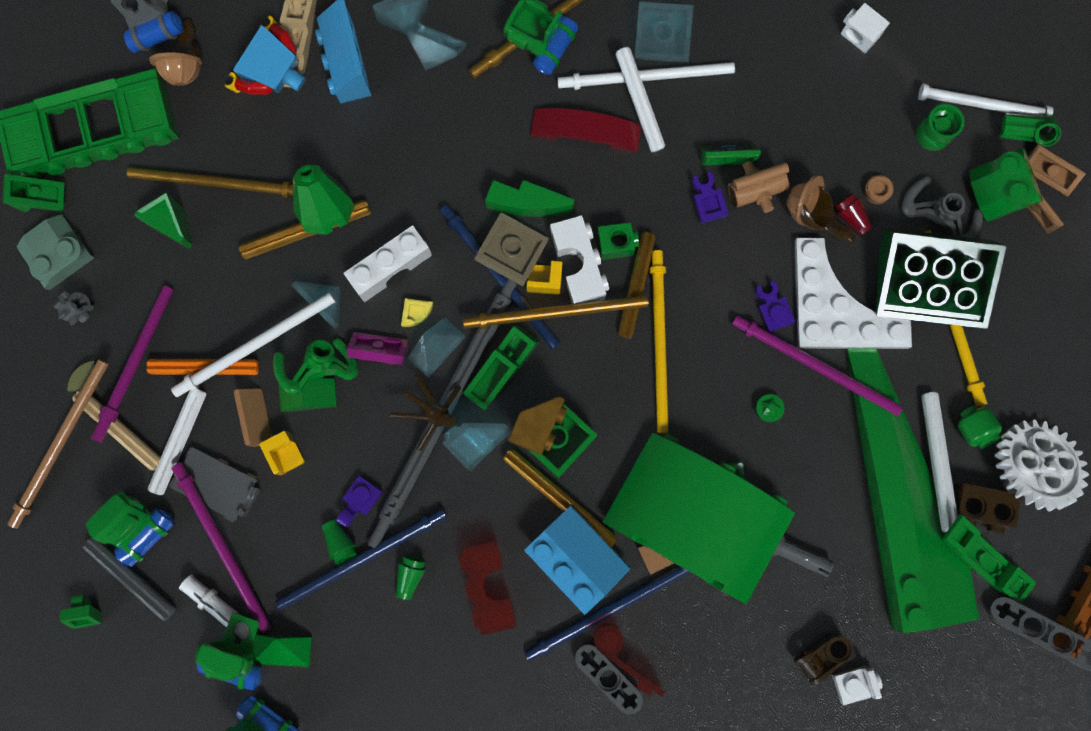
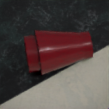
M854 193L835 205V208L838 210L836 214L850 225L859 236L873 227L860 197L857 198Z

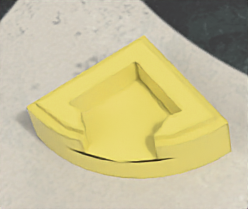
M405 298L401 326L412 327L423 322L429 316L433 308V302Z

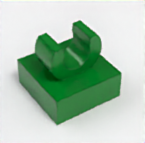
M84 594L71 596V608L60 610V622L72 629L101 624V612L92 607L91 599H85Z

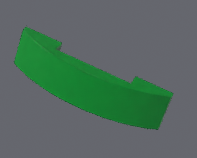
M958 515L943 536L945 543L970 569L1007 598L1022 604L1036 582L1019 566L1011 564L980 536L981 532L964 516Z

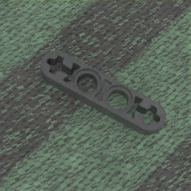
M1000 597L991 604L990 615L995 622L1080 668L1091 671V664L1088 665L1086 663L1087 658L1084 655L1076 653L1075 658L1070 656V653L1076 648L1077 641L1082 643L1079 649L1090 652V640L1010 598ZM1004 604H1008L1010 606L1008 611L1016 616L1019 614V610L1025 613L1019 619L1017 627L1012 625V622L1016 619L1010 616H1005L1002 619L998 616L997 605L1002 607ZM1027 618H1035L1040 622L1041 631L1038 634H1029L1024 629V621ZM1056 633H1063L1070 639L1068 649L1060 650L1054 646L1052 639Z

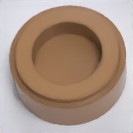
M873 176L864 186V196L873 204H882L892 196L893 184L885 176Z

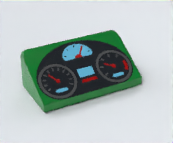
M755 144L703 145L701 147L702 165L744 164L748 161H752L755 164L761 155V150Z

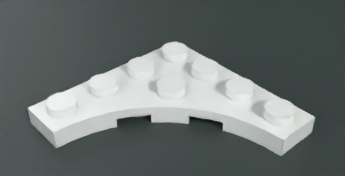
M796 238L797 348L909 349L912 347L911 320L877 316L875 311L859 303L842 287L828 261L824 238Z

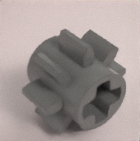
M74 289L70 294L64 291L58 296L60 301L54 305V308L58 309L59 319L74 325L78 320L84 323L90 318L88 313L94 309V306L90 305L89 295Z

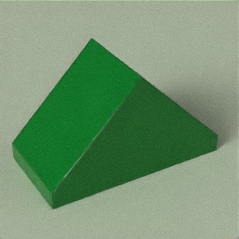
M316 378L307 382L302 392L294 395L286 393L279 385L281 412L337 407L335 379Z

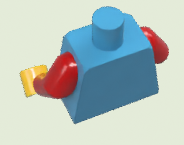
M272 16L267 17L271 21L268 26H259V30L233 69L236 74L233 72L229 73V76L233 77L234 80L230 85L225 84L226 88L235 93L269 95L273 91L279 93L285 84L296 91H299L303 86L306 77L294 70L299 62L295 56L297 48L289 32L281 27Z

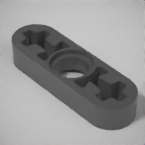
M586 643L579 646L575 652L577 666L623 713H637L643 704L640 691L607 657L601 654L602 652L595 645ZM584 650L587 653L595 652L593 658L598 665H600L602 660L606 663L597 670L595 676L590 673L595 668L589 662L581 663L583 660L581 653ZM606 670H611L617 675V681L611 687H606L600 682V676ZM623 681L627 685L623 686L622 689L628 695L636 694L634 697L636 704L633 707L630 704L622 705L624 698L619 692H617L615 697L611 694L620 688Z

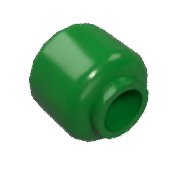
M974 405L960 414L962 419L958 422L957 428L968 445L972 447L979 446L980 449H984L1001 438L999 434L1002 431V425L990 408L982 407L977 409Z

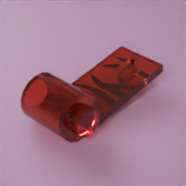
M600 624L593 633L596 649L638 679L640 682L637 687L650 697L653 695L651 693L653 690L662 697L665 691L660 685L618 656L624 644L621 631L614 624Z

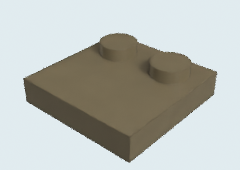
M501 212L474 260L524 286L549 238Z

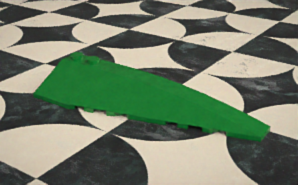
M846 349L851 378L900 404L877 349ZM853 392L892 630L908 633L979 620L971 570L943 540L946 532L941 530L934 480L903 409L899 416H896Z

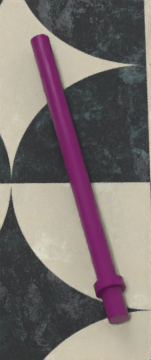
M739 315L733 321L732 325L746 332L745 335L749 338L753 336L896 416H899L901 413L902 405L758 327L757 322L753 321L751 323Z
M182 462L172 466L171 469L178 480L176 485L179 489H183L255 620L260 622L259 629L261 633L268 631L272 626L193 484L195 481L193 476L188 475Z

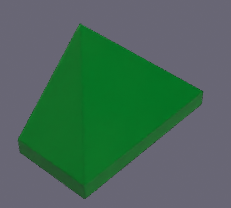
M256 634L252 650L253 663L310 667L312 637Z

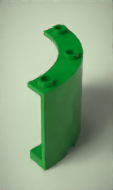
M652 433L604 518L603 523L644 547L662 555V557L681 568L690 571L725 594L747 604L795 512L786 507L788 501L776 494L770 496L735 475L737 470L724 462H721L720 465L715 464L679 445L680 441L665 433L664 437Z

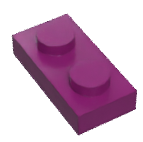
M353 332L347 347V357L403 365L408 351V340Z

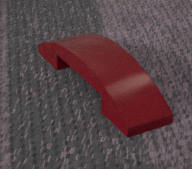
M541 108L535 109L531 136L557 140L558 137L594 142L611 145L610 149L637 153L641 125L618 117L590 111Z

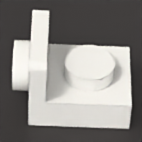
M864 665L832 675L842 705L871 697L874 699L882 698L880 689L883 688L881 678L870 667Z

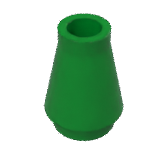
M336 519L325 523L321 527L325 535L329 558L334 560L336 565L342 564L357 555L355 551L356 545Z
M403 555L402 561L398 562L396 597L412 600L413 593L426 571L424 559L413 555Z

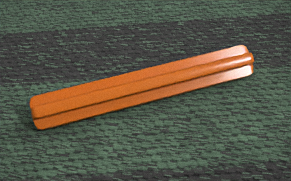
M148 359L146 369L149 374L193 375L218 359ZM240 359L216 375H257L259 373V361L256 359Z

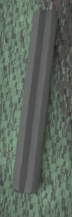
M92 537L85 542L83 549L161 620L165 621L174 614L175 607L132 568L122 564L116 558L115 553L105 544L94 540Z

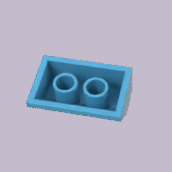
M336 0L317 17L319 29H315L319 46L324 45L325 53L321 54L325 70H330L331 78L327 79L331 95L336 94L339 102L344 103L371 96L351 15L345 0Z
M572 505L524 550L584 615L603 599L631 569L626 561Z

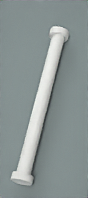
M922 84L918 94V99L923 101L928 98L1012 114L1032 116L1053 114L1052 106L1046 105L1042 108L930 88L929 84Z

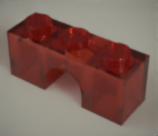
M498 541L462 549L463 555H459L462 572L468 573L470 583L465 584L468 600H474L476 612H472L475 630L480 629L483 636L515 628L517 623L511 597L496 599L491 597L485 590V579L488 574L504 568Z

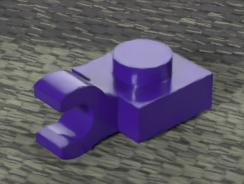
M358 476L342 498L349 505L341 512L336 521L345 527H349L359 511L367 516L383 492Z

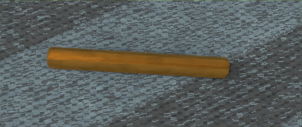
M366 200L353 203L355 207L348 222L371 214ZM297 223L242 243L238 247L241 256L244 259H249L315 235V233L305 232L301 223Z
M511 448L504 455L503 460L563 512L572 505L611 547L616 543L617 536L517 451Z

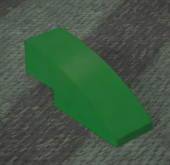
M493 180L485 199L486 208L526 217H546L572 213L575 202L572 198L524 180L519 190Z
M519 324L513 326L463 394L486 411L531 355L540 340Z

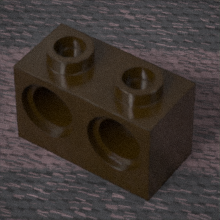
M966 483L953 484L957 516H964L975 527L976 524L987 525L986 530L990 532L1004 534L1005 529H1016L1021 497L1016 499L1014 493ZM968 499L974 504V510L971 514L966 510ZM997 505L1002 510L1000 519H997L994 514V509Z

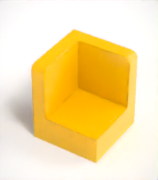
M551 261V266L535 265L528 277L527 292L560 295L562 262Z
M283 431L259 443L275 475L281 476L305 463L292 434L288 431Z

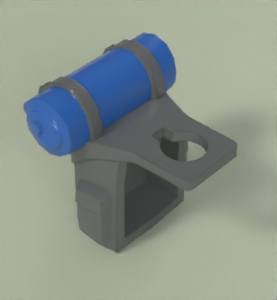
M110 0L123 14L129 27L124 32V40L130 51L133 53L148 51L150 47L168 39H176L177 35L184 33L183 23L179 15L167 9L168 0Z

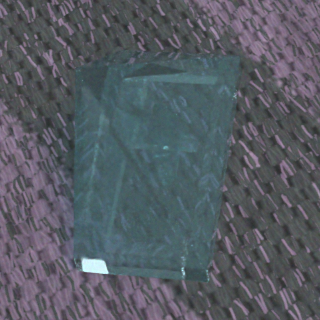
M385 0L372 6L378 22L412 37L428 6L427 0Z
M420 23L412 27L407 34L425 70L456 57L466 48L467 44Z
M297 281L291 285L309 304L330 292L336 302L318 313L334 329L339 326L340 287Z
M444 318L423 333L408 360L429 378L466 336Z

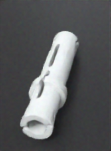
M192 574L179 587V590L198 603L197 607L201 611L205 609L226 627L233 613L239 614L217 596L218 592L216 590L208 589ZM240 622L235 625L233 632L240 639L244 640L248 637L250 630L247 624Z

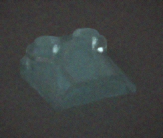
M639 2L634 58L652 61L688 62L694 5Z

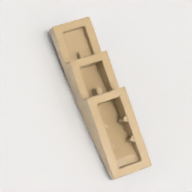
M285 0L280 24L281 27L289 32L297 48L295 56L299 62L294 70L304 76L312 36L316 0Z

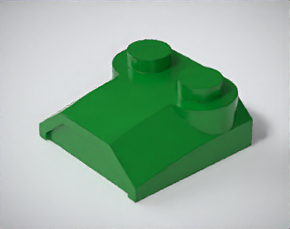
M1023 148L1014 152H1006L999 158L969 171L970 183L979 209L986 222L1043 202L1027 153Z

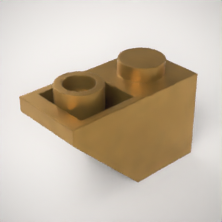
M558 397L520 412L509 442L541 456L544 450L550 451L556 435L551 433L555 423L561 425L567 408L563 407L565 399Z

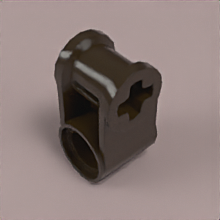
M829 633L812 646L800 652L794 658V662L803 668L810 678V684L814 686L824 681L834 670L851 658L853 653L852 645L843 636ZM835 641H841V652L837 655H832L830 652L831 644Z

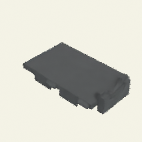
M194 447L189 448L185 455L187 458L183 466L188 475L193 476L195 480L193 484L205 506L224 515V519L232 523L237 520L238 516L246 517L261 490L255 487L257 476L251 473L246 474L229 466V462L221 458L218 460ZM174 477L169 485L171 486L170 488L185 495L183 489H179L176 485L178 480Z

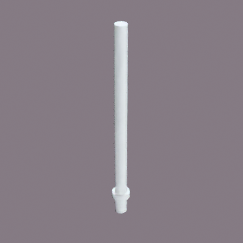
M734 62L638 71L642 81L731 74L735 72ZM622 72L591 75L573 73V76L557 78L558 88L574 87V90L580 89L581 86L626 83Z
M329 292L197 373L186 375L184 381L171 388L172 393L179 397L189 390L194 391L198 389L199 384L335 303L334 296Z

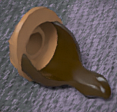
M188 18L182 22L184 33L178 35L179 41L177 45L167 51L149 57L150 63L156 67L163 79L171 85L184 86L191 83L198 76L200 66L202 65V60L199 58L201 51L199 46L193 41L195 29L192 25V20Z
M814 175L809 181L792 188L787 199V206L797 224L806 226L812 231L825 230L827 233H831L837 240L854 242L855 235L852 229L838 222L835 218L832 196L824 188V180L821 175Z

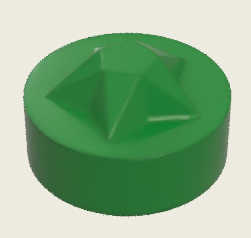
M774 394L762 396L755 404L756 416L763 422H775L784 414V403Z

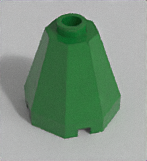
M307 164L297 169L293 177V208L305 232L327 235L333 232L332 227L339 225L341 228L346 225L355 206L343 185L319 165Z

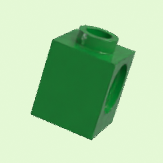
M631 222L598 227L597 238L601 260L633 256L635 247H639L637 230L632 231ZM615 236H621L625 239L626 244L615 246L611 239Z

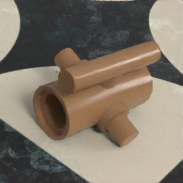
M752 161L744 163L743 169L746 174L728 183V193L733 206L738 208L756 202L757 205H761L764 213L772 211L774 209L771 202L772 196L789 189V181L786 174L789 173L787 163L784 162L763 170L756 169Z

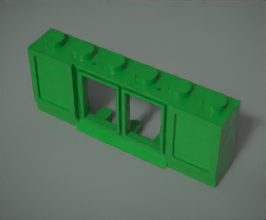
M156 69L118 79H108L38 98L34 102L0 111V142L6 169L9 174L38 179L40 176L48 174L58 175L64 173L66 169L88 167L95 161L102 159L113 160L120 154L128 152L139 153L145 150L146 147L153 145L164 146L171 143V140L179 139L165 79ZM102 99L113 100L121 134L94 142L86 107L90 106L91 102ZM75 107L84 145L56 152L48 114H62L64 110Z

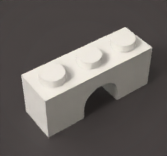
M581 215L550 224V234L557 257L568 254L575 255L583 264L582 269L578 273L566 277L565 283L571 303L580 304L605 300V291L609 290V285L605 274L600 275L597 266L601 264V259L597 248L592 249L590 239H593V233L589 222L584 223Z
M412 225L343 274L361 299L366 302L385 289L387 281L393 275L404 269L411 271L431 257L432 254L427 244Z

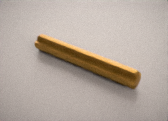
M642 232L626 298L643 295L656 235L653 233ZM639 308L623 310L618 331L620 337L629 339L633 337Z

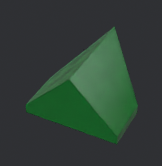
M167 193L140 208L134 214V216L186 248H191L192 240L185 209Z

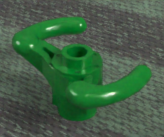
M335 338L332 341V345L325 340H316L308 345L302 366L293 380L289 379L285 373L284 355L281 352L274 355L273 370L279 385L284 391L294 395L302 392L306 383L316 378L336 375L344 380L354 379L358 375L356 358L347 357L348 345L340 338ZM332 345L342 354L347 365L334 356L335 350Z

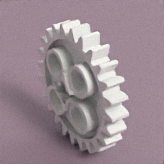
M1032 420L1029 423L1022 421L1020 424H1015L1001 436L1002 441L996 445L1000 451L995 454V457L1002 460V462L996 465V468L1003 469L1005 472L1000 476V479H1008L1010 483L1006 487L1007 490L1015 488L1017 490L1015 498L1025 496V505L1028 506L1035 502L1037 510L1046 507L1047 511H1052L1055 508L1061 510L1076 502L1077 498L1084 494L1081 489L1088 486L1083 479L1089 476V473L1081 469L1087 465V462L1078 458L1083 452L1073 449L1077 442H1068L1066 440L1067 432L1061 435L1058 434V426L1055 425L1048 429L1046 421L1039 425L1036 420Z

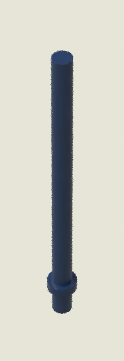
M448 204L444 205L439 211L448 221V227L458 233L476 256L481 248V244L464 225V219L461 215H456ZM484 265L501 288H503L508 278ZM515 287L512 290L510 299L520 311L533 309ZM542 319L529 321L552 350L560 345L561 342Z
M441 508L428 516L424 514L421 516V520L383 540L376 548L371 547L275 600L278 609H285L421 532L433 530L434 525L447 519L445 511Z
M677 566L545 640L544 638L539 639L538 644L524 651L528 661L530 662L542 654H545V656L551 653L550 650L689 574L690 571Z

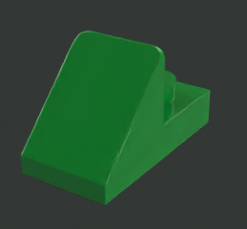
M4 174L3 203L23 212H28L31 208L61 212L64 209V182Z

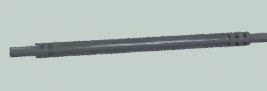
M507 279L500 294H496L485 315L506 312L511 303L512 290L517 286L516 282ZM498 325L487 326V329L479 327L438 403L443 406L457 385L461 386V390L448 408L449 415L452 414ZM428 422L378 516L380 520L367 542L369 546L376 548L383 539L389 525L394 524L445 425L441 427L436 426L423 450L418 451L417 447L431 425Z

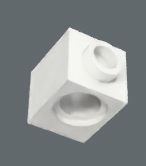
M864 3L858 11L853 8L843 20L846 26L841 35L866 54L880 38L890 22Z

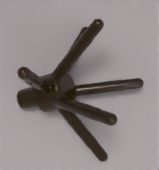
M416 374L415 378L431 405H428L406 390L404 395L422 407L425 414L392 412L390 417L427 420L431 423L417 447L418 451H422L436 426L441 427L445 425L448 428L455 426L456 418L449 415L448 408L461 390V386L457 385L442 406L437 403L420 374Z

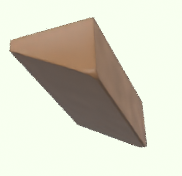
M1038 143L1033 146L1028 154L1034 176L1066 196L1071 194L1086 174L1083 170Z
M1041 194L1043 202L1029 206L1027 209L1045 232L1049 234L1063 226L1064 222Z
M261 389L234 390L244 443L250 447L260 446L259 443L272 437L263 392Z

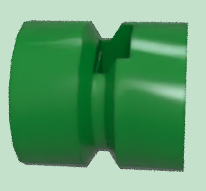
M951 104L936 106L917 127L916 138L919 144L929 151H938L946 147L963 130L964 116L962 112Z

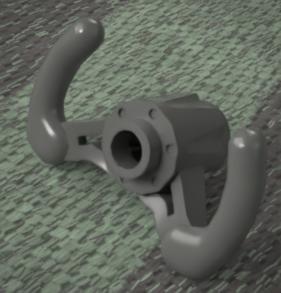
M929 176L919 179L908 189L901 207L902 212L907 217L924 216L935 224L942 226L948 231V235L975 238L978 235L983 222V214L979 208L973 211L971 225L968 231L963 234L960 216L965 212V200L960 194L948 192L935 201L915 204L914 199L917 194L931 184L932 180Z

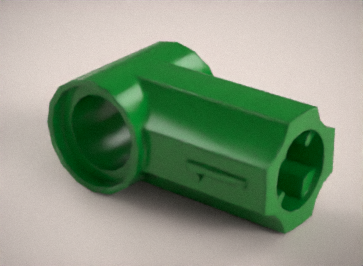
M1005 113L1001 124L1000 137L1033 141L1046 147L1052 146L1059 141L1061 129L1057 119L1051 114L1032 116ZM1043 127H1053L1049 133H1039Z

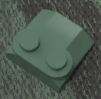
M62 214L41 222L23 235L17 245V249L29 265L30 273L47 290H51L95 258Z

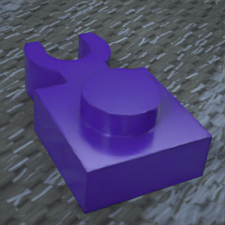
M708 172L706 175L707 184H701L697 175L692 179L693 188L700 193L694 195L693 200L701 224L728 216L721 188L716 190L712 188L714 176L711 172Z
M774 280L769 283L770 294L764 293L760 285L755 288L757 298L764 302L763 305L758 307V311L766 331L769 333L795 323L786 297L778 299L776 296L778 286Z

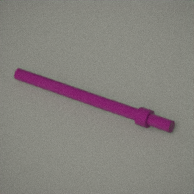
M167 286L162 287L106 407L103 406L98 415L100 420L91 437L92 440L102 443L111 423H115L119 415L117 410L170 300L173 289Z

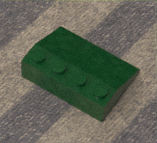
M884 228L878 260L875 315L987 329L1006 246L994 240Z

